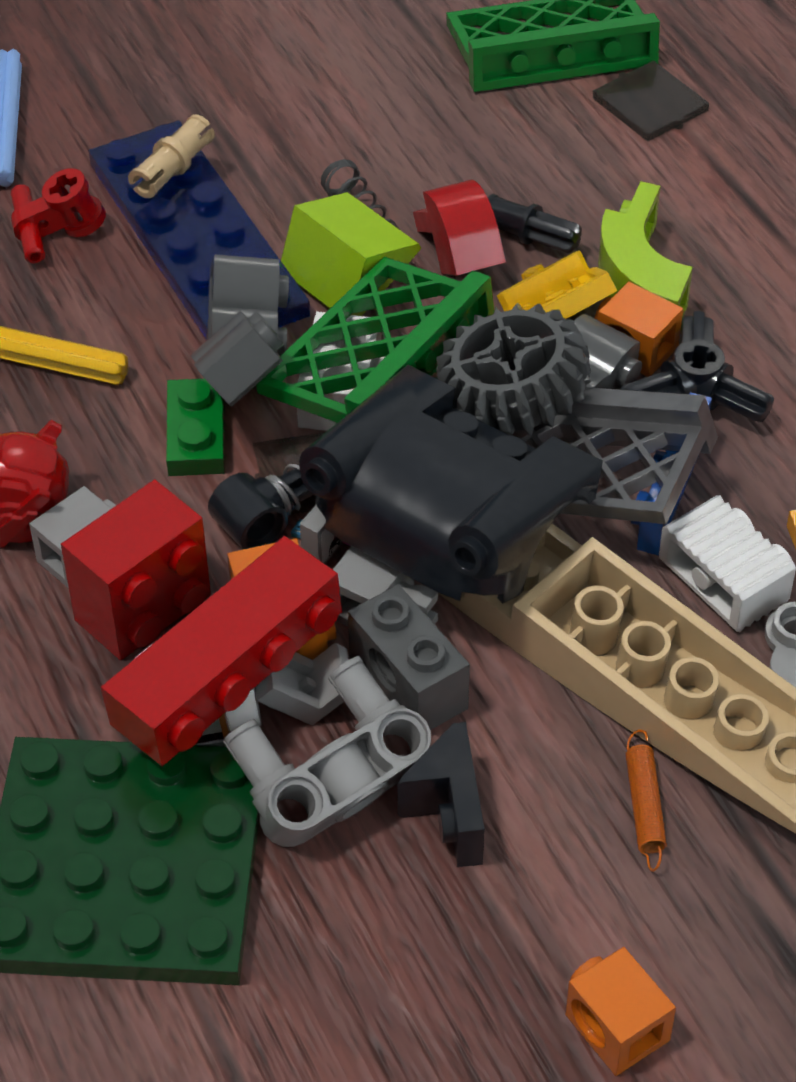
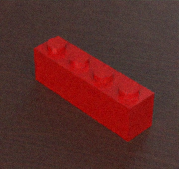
M283 536L101 686L110 725L163 767L180 751L183 752L193 747L201 738L204 730L225 712L237 709L246 700L250 691L272 672H278L285 668L292 660L295 652L316 634H323L334 625L338 616L342 613L338 573L292 540Z

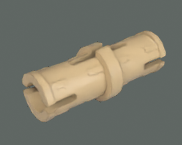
M193 114L171 136L159 139L153 146V153L129 173L128 180L130 185L136 183L141 177L144 179L133 190L144 198H152L173 176L184 174L191 166V159L202 148L211 143L215 137L213 128L208 129L202 136L199 134L210 125L209 121L203 116Z

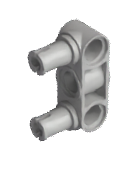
M356 656L340 665L328 678L358 721V724L355 726L356 731L331 742L297 768L293 764L285 765L255 719L234 729L223 741L252 784L253 788L250 794L254 799L252 803L260 814L261 828L263 833L275 844L282 847H295L305 843L336 822H341L358 813L378 799L388 789L398 784L401 777L430 746L431 730L427 721L419 713L407 709L404 705H400L396 699L389 701L364 665L360 656ZM397 735L402 737L408 743L411 754L401 756L392 753L386 747L383 736ZM284 799H293L300 802L306 809L308 819L302 822H291L285 819L278 810L277 802Z

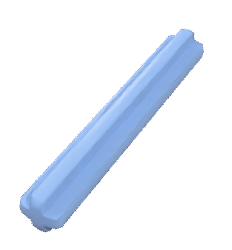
M3 49L0 50V185L6 188L14 181L22 73L21 54L15 49H11L8 52Z

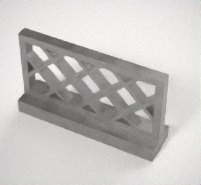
M586 387L584 390V400L573 402L572 415L557 414L553 427L540 424L533 428L532 436L525 430L515 431L512 435L521 438L526 444L534 448H538L550 437L554 436L564 442H573L571 445L603 460L600 479L604 477L610 487L598 492L596 499L590 504L577 500L568 505L560 514L667 524L699 453L711 454L718 438L705 395ZM605 445L624 447L604 458L597 451V449ZM657 450L679 451L658 463L650 455ZM639 459L646 465V469L620 482L613 474V472ZM656 482L662 487L655 502L631 500L629 497Z

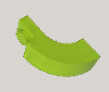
M640 181L632 201L625 199L621 205L620 212L605 209L601 225L598 268L609 273L617 292L629 281L682 307L684 316L688 306L693 267L663 257L648 243L657 223L661 186ZM617 292L609 295L608 297H613Z

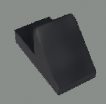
M466 722L453 723L401 777L397 785L398 816L407 818L438 814L441 842H453L457 867L483 865L485 828Z

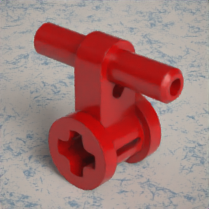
M67 168L53 174L42 188L43 197L34 201L31 189L28 186L17 185L12 188L11 198L14 211L11 215V222L15 237L22 243L24 257L27 262L36 264L44 260L43 237L61 229H64L71 237H84L95 232L103 224L106 210L98 198L89 194V183L80 170ZM65 185H70V193L66 189ZM78 213L83 218V221H78Z

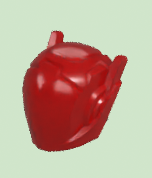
M50 420L37 434L24 431L0 434V547L2 548L9 542H32L29 523L67 498L69 468L67 460L57 451L56 443L57 437L62 432V425L53 420Z

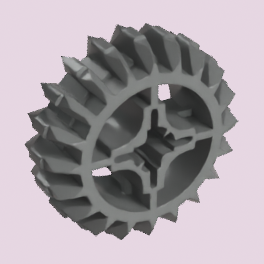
M517 303L512 310L504 312L495 307L494 314L485 318L474 315L473 325L470 327L457 326L456 338L443 341L444 352L436 358L438 365L436 375L438 380L455 387L452 407L459 411L470 413L478 420L511 436L515 431L525 430L532 436L535 426L545 424L553 427L557 414L572 415L573 402L584 400L585 386L590 383V354L587 342L583 341L582 334L576 327L574 320L563 318L559 309L545 312L540 303L529 310H524Z

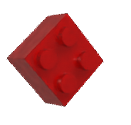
M156 479L61 543L74 620L120 661L139 647H145L152 643L162 630L184 614L191 613L211 595L203 518Z

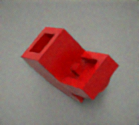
M471 179L423 192L426 208L413 211L417 232L432 233L442 274L460 275L472 270L475 271L506 262L493 209L479 183Z

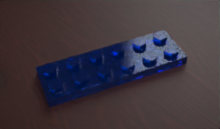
M180 120L88 150L91 167L207 340L209 278L214 254L279 259L201 150L191 159L190 168L182 175L173 176L158 190L154 197L144 198L133 190L144 179L141 177L136 183L130 185L128 180L129 173L153 153V146L159 139L171 136L183 125ZM279 259L280 275L289 277L287 307L278 308V327H282L309 317L310 301Z

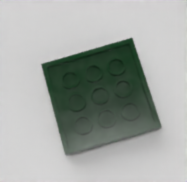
M15 737L0 805V973L239 985L260 814L252 803L254 799L250 791L253 786L228 748L194 745L186 751H180L162 767L132 742Z

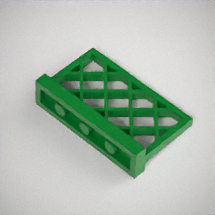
M530 0L446 12L447 27L469 67V83L474 92L658 65L660 21L654 13L644 14L635 0ZM620 5V6L617 7L616 9L608 7V6ZM588 18H592V19H596V20H600V21H591V20H587V19H588ZM518 19H524V20H527V21H526V22H523V21H519ZM476 25H477V26H481V28H475V27H471V26H476ZM542 25L553 26V28L543 27ZM501 31L509 34L503 35L496 32Z
M383 257L280 356L283 362L256 385L258 394L338 423L407 365L438 379L436 375L438 366L436 358L444 352L443 341L456 338L457 326L470 327L473 325L474 315L485 318L494 314L491 276L472 270L462 281H458ZM388 279L408 284L407 286L382 291L377 290ZM437 296L445 297L438 304L423 306L421 302L422 299ZM412 301L415 308L388 314H384L383 307ZM376 310L377 316L346 322V319L353 313ZM417 325L408 335L391 338L389 330ZM382 332L383 340L352 346L351 338ZM344 340V348L313 353L321 344ZM385 357L376 367L361 370L358 368L357 362ZM346 364L351 366L352 372L319 377L318 370ZM311 372L313 378L312 380L293 384L283 382L287 376ZM353 389L344 398V404L324 397L325 394Z

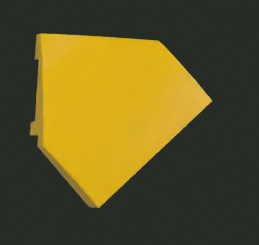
M578 250L546 268L541 264L528 268L521 274L522 281L500 292L497 298L504 311L512 310L517 303L524 310H529L540 303L545 312L559 309L563 318L567 319L617 292V289L609 273L597 267L589 269L581 251Z

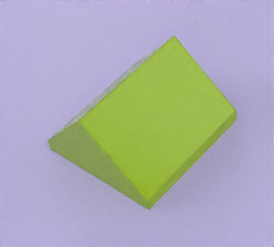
M346 192L294 205L279 268L283 275L288 276L292 282L326 308L330 309L383 257L409 264L422 248L415 240ZM388 279L377 290H385L393 280ZM366 311L353 313L351 315L362 316Z

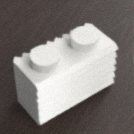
M721 495L711 498L662 528L659 558L736 632H741L745 626L750 627L754 621H759L763 615L767 616L771 610H777L781 604L787 603L790 599L796 567L789 553L778 544L771 545L769 539H764L760 531H755L746 513L739 508L731 509L729 502L724 503Z

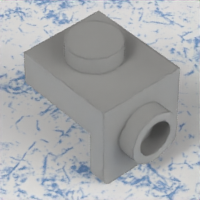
M334 643L313 660L295 652L292 660L285 668L278 672H272L255 687L257 701L305 723L314 725L344 702L328 678L336 668L349 660L347 648Z

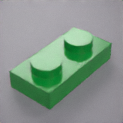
M205 378L167 380L166 462L168 476L225 474L224 399Z

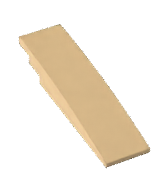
M552 523L541 539L532 558L524 591L516 598L503 604L497 598L498 595L483 596L463 592L461 600L458 601L440 594L495 637L631 732L636 730L646 731L648 743L728 794L796 834V687L594 537H591L586 543L581 545ZM642 732L636 733L637 736L646 741V737Z

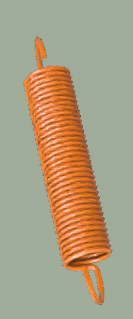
M636 730L631 734L627 742L626 761L638 850L647 857L648 868L651 872H654L660 866L662 850L667 846L653 749L644 744L629 748L632 737L638 732H642L648 742L646 731ZM659 852L657 866L652 869L647 853Z

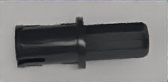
M491 194L488 197L498 229L517 235L521 243L528 245L534 241L566 253H571L579 246L582 232L579 224L545 213L542 206L537 204L527 207L500 198L495 194Z

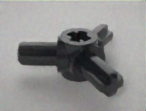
M694 311L693 316L683 318L681 324V344L674 350L672 359L662 363L661 373L631 382L620 388V390L676 394H690L692 392L712 398L710 411L720 404L757 422H763L767 418L774 403V397L771 394L733 377V366L724 362L725 356L723 351L714 344V321L711 318L705 317L703 311Z

